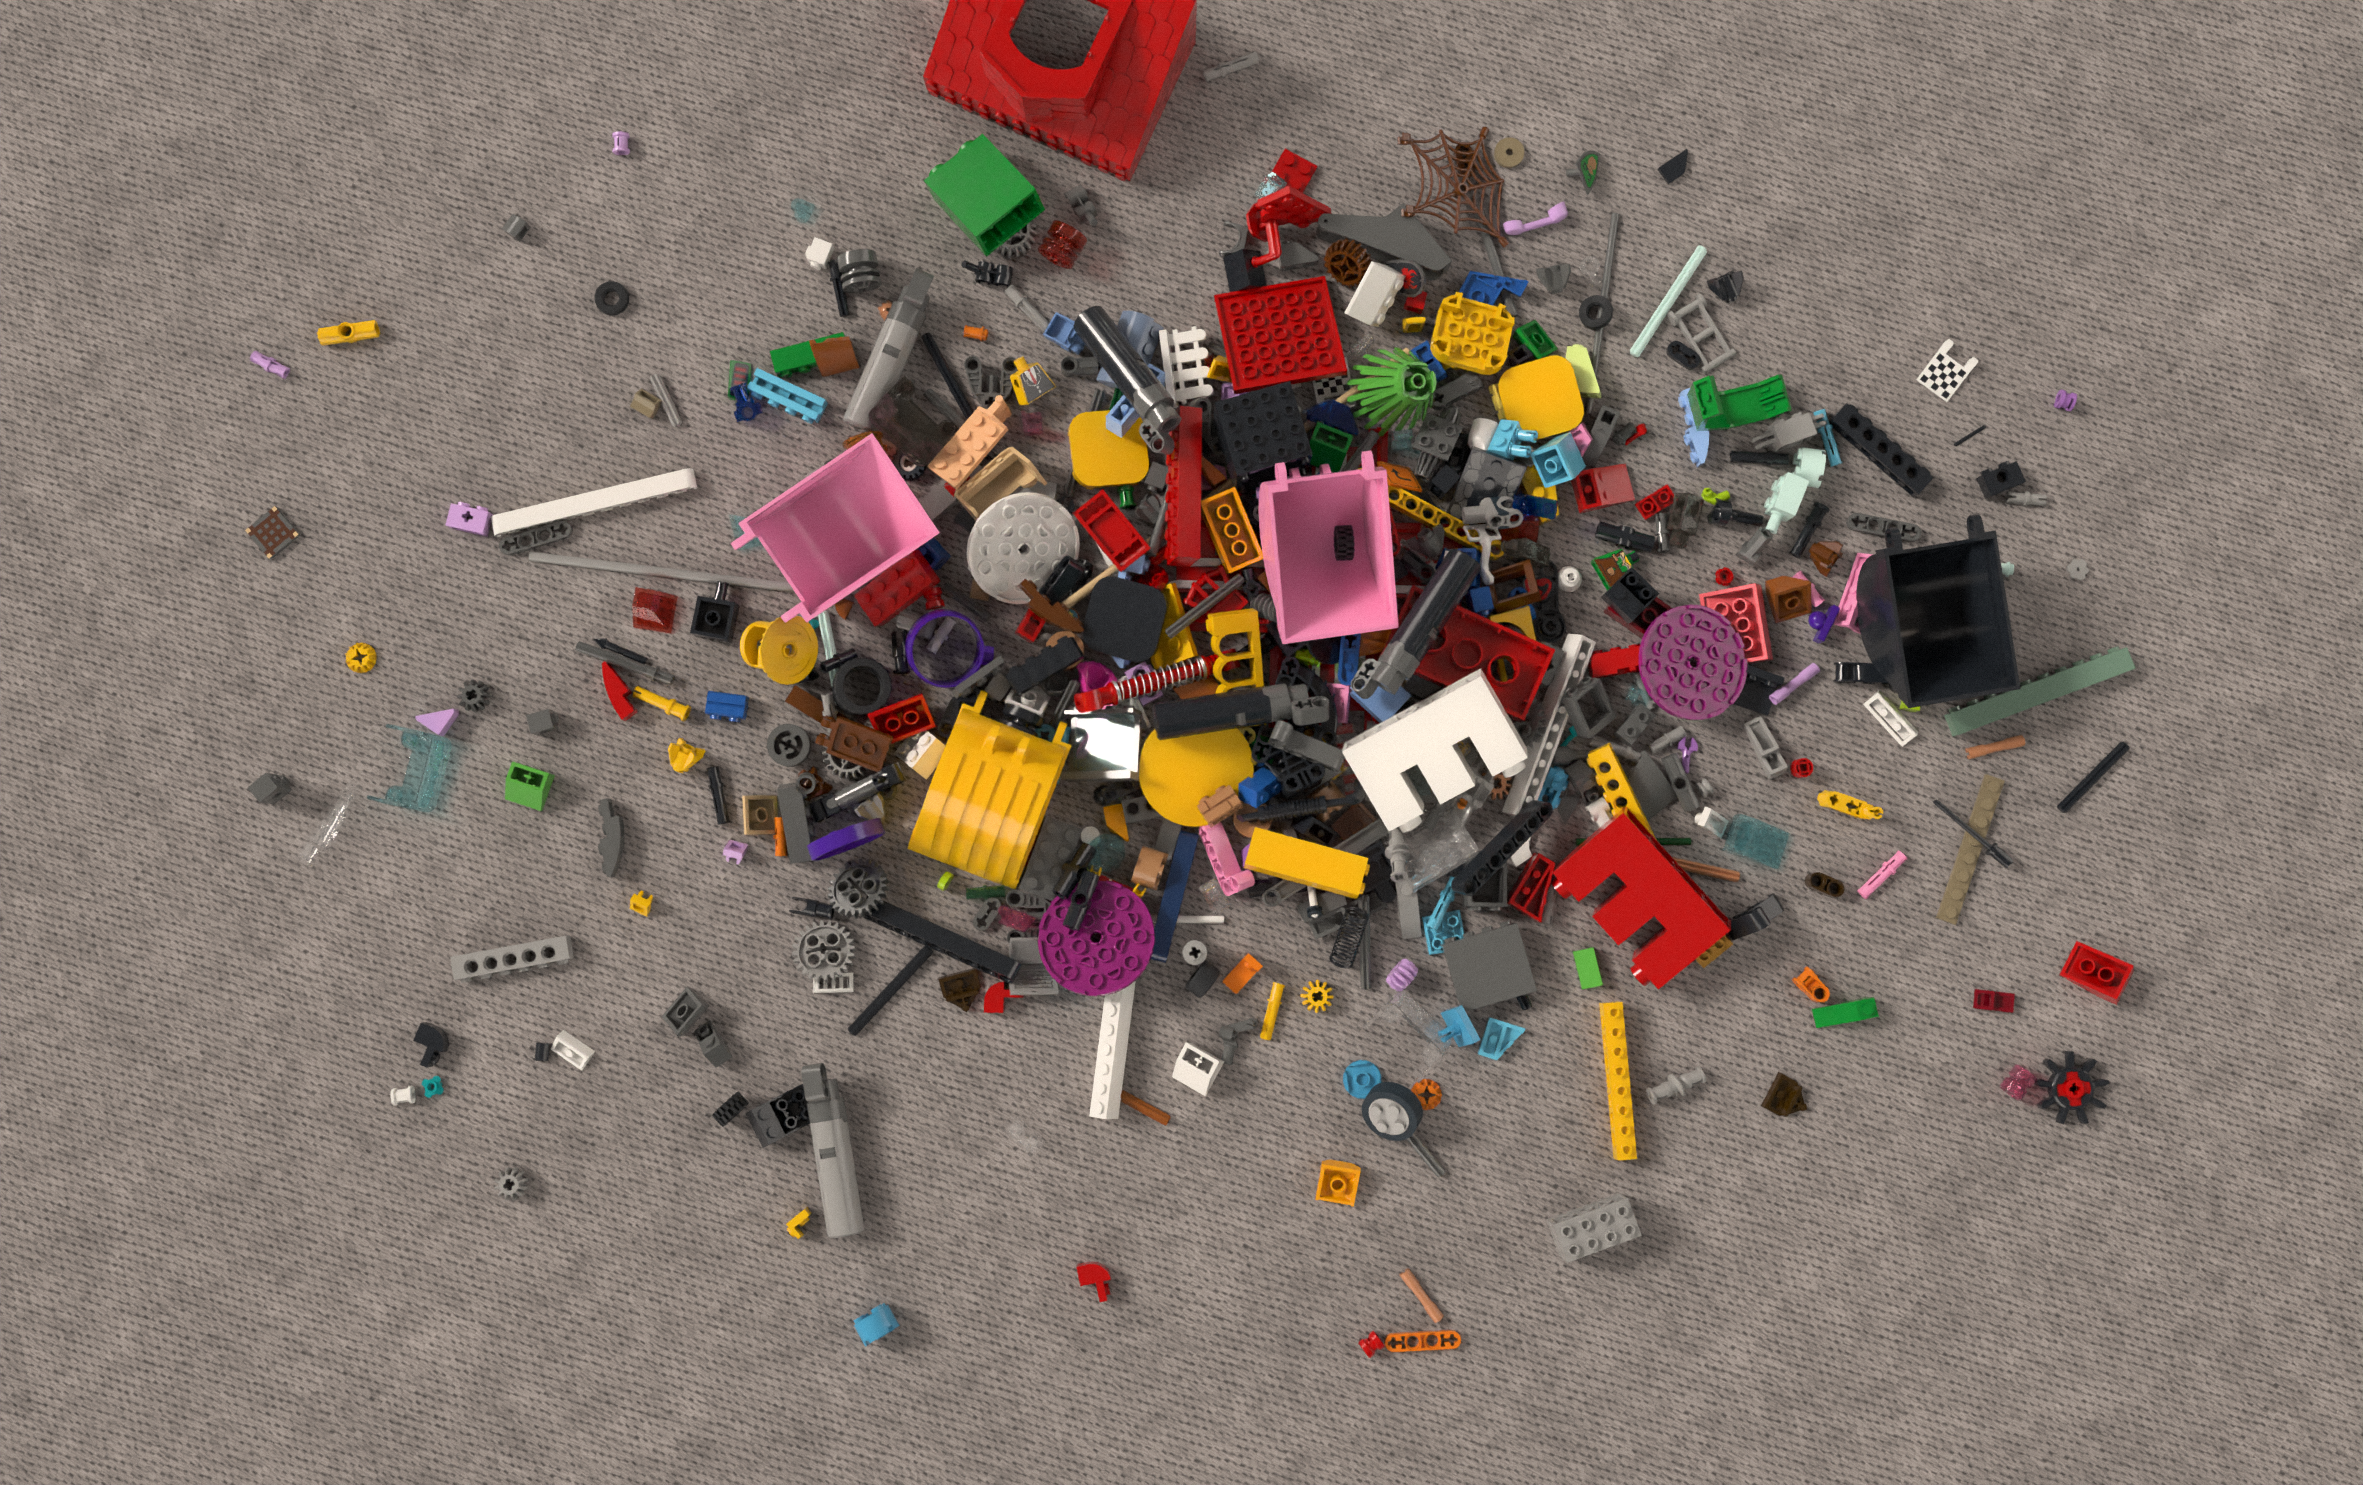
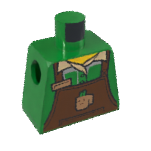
M1622 549L1596 557L1590 563L1606 590H1608L1640 559L1635 551L1626 555Z

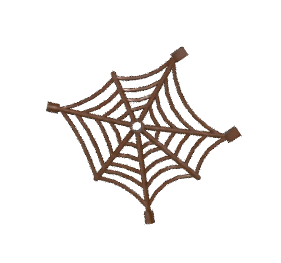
M1482 127L1479 134L1480 139L1466 143L1451 139L1444 134L1442 129L1439 130L1437 136L1428 140L1411 139V134L1404 132L1402 137H1397L1398 145L1410 144L1412 146L1421 173V191L1416 206L1406 205V209H1401L1402 217H1413L1415 213L1430 214L1448 223L1454 228V234H1457L1459 230H1477L1497 237L1499 239L1498 242L1503 248L1509 244V241L1504 236H1501L1500 201L1504 179H1501L1494 170L1485 150L1483 140L1486 139L1489 132L1487 127ZM1441 137L1443 143L1429 150H1421L1415 144L1432 142ZM1446 139L1461 146L1476 143L1477 146L1473 151L1461 152L1449 146ZM1443 147L1446 152L1445 155L1435 159H1430L1425 154L1437 151ZM1480 147H1482V151L1489 168L1498 180H1496L1484 166L1478 153ZM1449 149L1460 155H1473L1471 159L1463 160L1452 156ZM1419 154L1426 160L1430 174L1429 195L1425 204L1421 206L1419 205L1424 191V172ZM1446 157L1449 162V164L1442 167H1438L1434 163L1435 161H1440ZM1476 157L1481 167L1492 181H1489L1487 177L1482 173L1477 163L1475 162ZM1453 160L1469 163L1468 168L1455 166ZM1473 165L1475 166L1479 174L1482 176V178L1486 181V183H1483L1480 179L1476 177V175L1472 171ZM1432 166L1436 170L1439 179V191L1436 199L1429 202L1433 190ZM1450 167L1452 173L1448 176L1442 170ZM1456 170L1466 172L1465 174H1459L1456 172ZM1469 173L1479 183L1478 185H1473L1468 178ZM1441 176L1446 180V190L1442 197H1440L1442 191ZM1458 177H1463L1461 183L1459 182ZM1450 183L1454 187V189L1451 193L1447 194ZM1500 184L1497 201L1496 230L1493 227V195L1495 185ZM1487 186H1492L1489 206L1490 222L1483 215V200ZM1483 188L1479 210L1476 207L1475 196L1477 189ZM1471 190H1474L1472 196L1473 202L1466 195V193ZM1445 199H1448V200H1450V201L1456 203L1457 205H1456V207H1455V206H1453L1451 203H1448V202H1446V201H1444V200H1445ZM1441 202L1456 211V215L1435 204ZM1461 204L1470 205L1473 210L1460 211ZM1429 206L1438 208L1454 218L1455 225L1437 213L1422 209ZM1463 213L1478 214L1482 220L1459 217ZM1459 221L1479 222L1488 226L1491 231L1477 227H1459Z

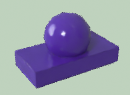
M1832 605L1828 608L1826 614L1821 611H1814L1810 614L1808 619L1809 625L1813 629L1818 630L1813 639L1814 642L1819 644L1825 641L1840 611V607Z

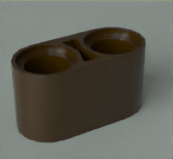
M1813 872L1805 877V885L1822 895L1832 898L1840 897L1844 893L1843 883L1828 875ZM1814 876L1818 877L1819 884L1817 886L1813 885L1812 878ZM1831 884H1834L1837 888L1834 894L1830 891Z

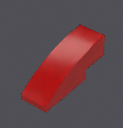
M604 661L602 663V674L608 697L621 720L627 721L638 712L627 699V696L632 691L613 667Z

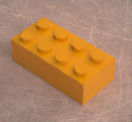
M1235 487L1201 501V515L1226 574L1263 559L1262 550Z

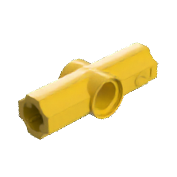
M376 320L351 324L343 322L338 326L318 328L317 332L322 346L344 342L354 343L358 340L378 338L380 334ZM351 329V334L346 336V332Z

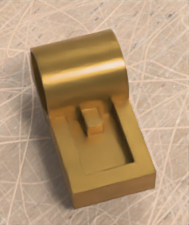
M1724 935L1695 960L1705 968L1733 945V941L1727 935Z

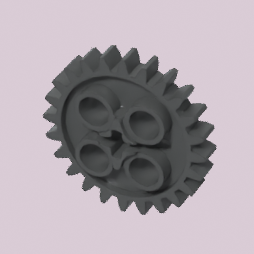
M1535 698L1524 721L1520 723L1510 718L1525 746L1534 748L1533 741L1540 742L1537 736L1544 735L1540 732V729L1546 728V726L1542 725L1546 718L1541 717L1545 711L1539 709L1542 705L1536 703L1537 699ZM1528 727L1527 733L1522 735V730Z
M860 859L858 864L852 860L851 866L845 863V869L838 868L840 873L833 874L836 879L829 881L832 885L827 888L830 892L827 895L830 899L829 903L841 916L845 915L848 919L851 916L857 919L859 914L865 918V912L871 915V909L878 910V903L884 904L881 899L888 897L884 891L890 889L886 885L890 883L886 878L888 875L880 865L878 866L875 861L871 863L869 859L866 862ZM852 879L868 896V899H865L848 880Z

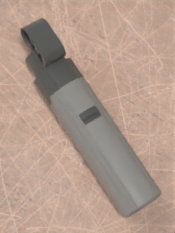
M916 268L909 286H904L898 301H893L844 414L843 421L850 425V427L863 433H877L926 319L924 311L930 300L927 292L934 275Z
M824 1063L805 1065L802 1067L801 1073L805 1098L808 1102L807 1108L827 1236L829 1238H839L859 1234L864 1230V1222L844 1097L839 1095L837 1078L828 1080Z

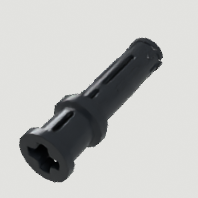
M1814 502V508L1810 515L1805 518L1806 524L1792 550L1789 552V554L1798 559L1801 558L1816 528L1821 527V521L1825 514L1830 511L1822 503Z

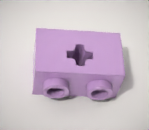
M458 502V505L451 503L446 526L451 529L488 537L491 525L490 517L493 514L488 512V509L485 507L477 506L474 509L470 508V505L467 503ZM473 516L472 520H467V517Z

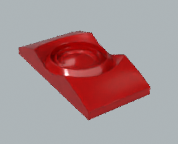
M1103 489L1073 512V515L1120 572H1123L1151 549Z

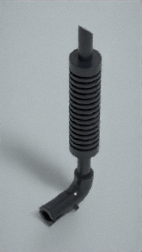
M1358 778L1354 780L1355 791L1352 794L1346 795V797L1326 800V796H1319V799L1318 797H1315V799L1313 797L1312 800L1308 798V800L1304 799V801L1301 799L1300 802L1298 800L1296 802L1292 801V803L1289 801L1288 804L1287 802L1285 804L1281 803V805L1277 803V806L1276 804H1273V806L1269 805V807L1265 805V808L1264 806H1259L1258 812L1237 815V819L1241 822L1259 819L1260 823L1263 824L1267 823V821L1271 822V820L1272 822L1274 820L1278 821V819L1281 821L1282 818L1286 820V818L1290 819V817L1293 819L1294 816L1295 818L1297 816L1301 817V815L1305 817V814L1309 816V814L1313 815V813L1316 815L1317 812L1318 814L1320 812L1328 813L1329 807L1352 806L1362 802L1366 798V792L1361 783L1358 782Z

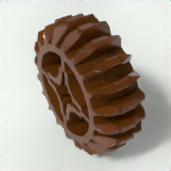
M1346 238L1345 240L1340 239L1333 242L1326 250L1324 266L1328 268L1327 273H1331V278H1335L1337 283L1341 282L1343 287L1347 285L1349 288H1357L1370 263L1374 261L1370 259L1371 254L1366 253L1367 248L1363 249L1361 247V243L1356 244L1355 240L1350 242Z

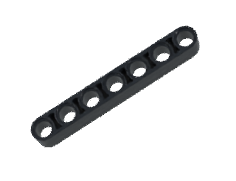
M1531 800L1452 880V890L1455 893L1466 896L1474 895L1550 818L1553 812L1552 805L1545 801Z

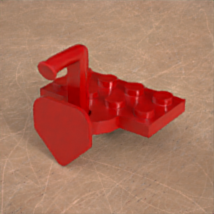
M1290 186L1258 199V202L1253 204L1246 214L1247 226L1253 237L1268 242L1269 253L1260 257L1254 256L1252 258V266L1256 268L1281 256L1282 250L1278 226L1291 223L1299 228H1306L1309 224L1318 222L1322 214H1332L1331 208Z

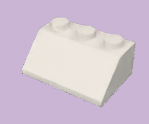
M1371 262L1345 313L1368 325L1379 327L1385 320L1388 308L1393 305L1394 297L1402 288L1403 280L1406 276L1388 265Z

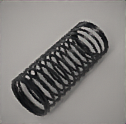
M1349 907L1345 910L1343 920L1341 921L1342 924L1329 957L1331 963L1337 967L1346 969L1351 968L1354 964L1353 962L1364 935L1363 933L1370 918L1363 909ZM1349 910L1361 912L1367 917V919H1365V917H1363L1361 914L1351 912ZM1348 913H1353V914L1359 915V916H1361L1363 919H1360V918H1358V917H1356V916L1349 915ZM1345 920L1351 921V922H1353V923H1357V924H1359L1360 926L1354 925V924H1352V923H1348V922H1346ZM1344 924H1348V925H1350V926L1357 927L1359 930L1354 929V928H1352V927H1348V926H1346V925H1344ZM1344 928H1347V929L1352 930V931H1356L1357 933H1353V932H1351V931L1345 930ZM1343 932H1347V933H1349V934L1355 935L1356 937H1353V936L1348 935V934H1344ZM1341 935H1344V936L1349 937V938H1353V939L1356 940V941H1352V940H1350V939H1348V938H1344V937H1342ZM1337 946H1340V947L1345 948V949H1349V950H1351L1352 952H1348L1347 950L1338 948ZM1332 956H1335L1336 958L1341 960L1350 961V963L1337 961Z

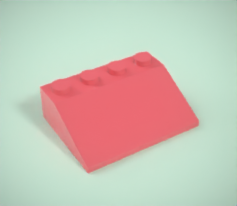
M1754 583L1699 594L1701 606H1706L1722 614L1731 622L1730 625L1735 632L1739 633L1745 646L1743 650L1747 664L1773 660L1760 584Z

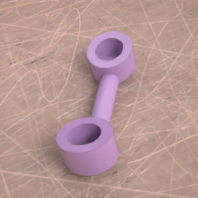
M1565 202L1552 207L1548 211L1549 217L1527 224H1522L1520 220H1511L1503 223L1505 233L1507 235H1520L1526 231L1561 222L1568 215Z

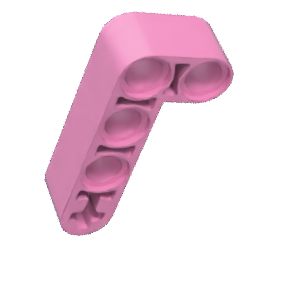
M1220 822L1212 828L1209 825L1200 826L1199 835L1223 893L1226 896H1230L1252 887L1255 884L1254 876L1249 870L1241 871L1222 823Z

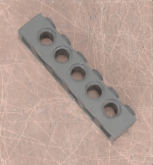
M561 936L450 958L454 980L461 979V983L473 981V977L480 976V979L492 978L493 973L499 972V976L511 974V970L514 969L524 972L530 971V967L536 965L538 969L550 967L549 963L557 962V965L568 964L569 959H574L571 937ZM551 947L555 950V955L552 958L548 956V949ZM531 951H534L536 954L534 961L529 959ZM512 954H514L517 959L514 965H512L509 961L510 956ZM493 958L497 960L495 968H492L490 965ZM474 961L478 964L476 972L471 969Z

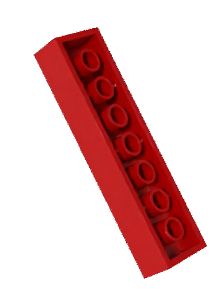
M1179 406L1176 412L1182 418L1181 422L1174 430L1169 432L1170 437L1175 443V448L1171 454L1166 456V466H1168L1166 484H1168V491L1166 492L1165 501L1168 503V510L1165 513V521L1168 522V529L1165 531L1167 548L1165 549L1164 556L1169 566L1190 567L1200 559L1202 408Z

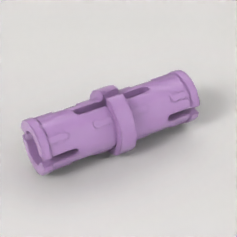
M254 351L250 356L251 362L260 365L267 372L277 374L283 379H286L290 372V368L258 351Z

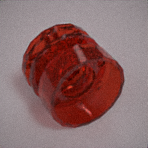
M1054 220L1047 230L1050 238H1043V244L1039 245L1038 252L1057 266L1069 270L1073 269L1075 265L1073 261L1078 259L1075 252H1082L1087 243V238L1074 227Z

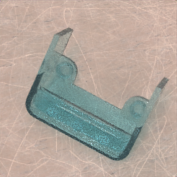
M386 724L387 728L403 731L401 743L405 748L412 749L402 787L397 785L391 786L386 792L385 799L367 795V799L422 812L433 811L437 804L451 751L450 740L445 737Z

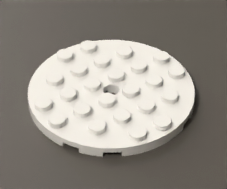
M1026 492L1006 496L988 507L977 519L971 530L967 544V562L970 572L981 589L997 600L1011 604L1028 603L1031 599L1017 585L1026 578L1028 581L1032 580L1038 587L1036 590L1039 592L1066 555L1077 560L1080 546L1078 529L1070 513L1059 502L1046 495ZM1022 545H1028V549L1025 552H1019L1018 549Z

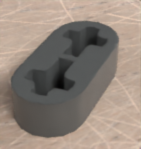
M997 898L987 899L974 917L973 925L977 930H987L999 914L1002 904ZM994 901H996V906L998 907V909L992 910L991 913L988 914L987 911L990 908L988 906V903H993ZM986 914L988 916L985 920L987 925L978 927L977 919H982Z

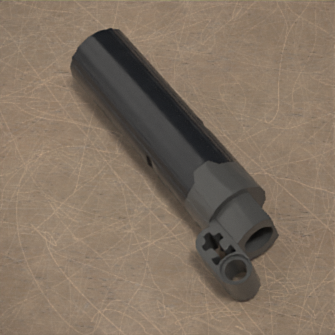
M1092 306L1085 309L1074 322L1075 332L1144 421L1139 428V433L1149 448L1156 453L1171 454L1175 448V443L1168 433L1174 430L1182 419L1173 408L1174 399L1101 306Z
M1458 549L1449 550L1378 661L1367 659L1351 681V688L1362 699L1370 698L1378 686L1395 695L1403 681L1410 680L1480 572L1481 566L1475 559Z
M1284 683L1154 703L1152 707L1155 731L1159 740L1267 724L1293 718V722L1297 725L1321 723L1329 719L1328 698L1324 696L1309 697L1305 684L1286 686Z

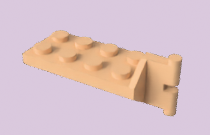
M1001 395L996 396L995 401L988 409L979 406L927 466L956 490L1008 431L1007 426L1003 422L1011 417L1012 413Z

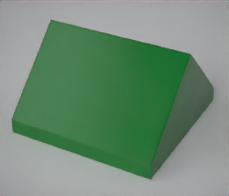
M1536 319L1516 329L1512 336L1519 346L1524 344L1530 350L1534 360L1548 357L1558 350Z

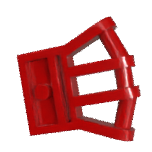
M1217 565V568L1206 573L1203 572L1200 575L1201 578L1191 584L1190 591L1182 603L1192 608L1196 607L1198 603L1193 601L1197 592L1206 599L1209 595L1201 588L1205 583H1208L1215 591L1218 590L1220 587L1211 578L1221 575L1224 583H1227L1229 579L1223 565ZM1235 589L1205 612L1208 617V614L1242 610L1248 604V601Z

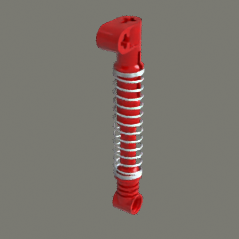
M1236 648L1222 651L1221 653L1228 654L1236 653L1237 651ZM1216 654L1209 655L1208 657L1203 655L1194 657V663L1190 659L1187 660V665L1181 661L1179 668L1174 663L1172 670L1167 665L1165 672L1160 667L1159 673L1153 669L1151 673L1146 671L1144 675L1139 673L1137 677L1132 675L1131 679L1125 677L1124 681L1118 679L1117 683L1111 681L1106 686L1075 694L1076 708L1079 713H1086L1104 708L1103 706L1109 704H1122L1124 700L1129 702L1131 698L1136 700L1138 696L1143 698L1145 694L1150 696L1152 692L1157 694L1159 690L1164 692L1166 688L1171 690L1173 686L1178 688L1180 684L1185 686L1187 682L1192 684L1194 680L1199 682L1200 679H1207L1210 675L1214 674L1213 665L1219 656ZM1239 660L1227 662L1223 666L1222 671L1241 667Z

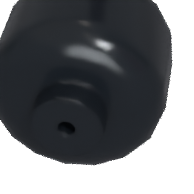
M1106 785L1099 786L1093 791L1095 795L1093 796L1096 803L1099 802L1102 806L1108 802L1101 790H1104L1106 796L1110 795Z

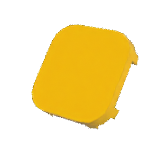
M1456 292L1455 295L1444 298L1437 312L1430 343V350L1433 356L1444 364L1479 374L1491 375L1501 370L1507 358L1512 328L1515 324L1514 317L1512 318L1511 314L1505 309L1506 306L1499 303L1498 307L1464 298L1461 292Z
M1550 355L1521 365L1512 366L1501 375L1498 388L1506 420L1519 421L1522 430L1537 431V440L1572 430L1582 421L1584 415L1583 402L1573 366L1565 357Z
M1110 410L1084 412L1074 417L1067 434L1069 436L1074 480L1076 479L1080 485L1089 490L1123 485L1135 486L1141 482L1149 470L1147 444L1139 433V428L1143 423L1140 416L1122 438L1106 429V415Z

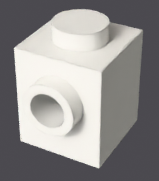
M814 237L812 245H809L806 250L807 260L811 263L810 266L817 270H821V268L827 269V262H830L835 249L833 244Z

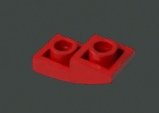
M1668 484L1637 502L1635 506L1644 520L1677 501V498Z

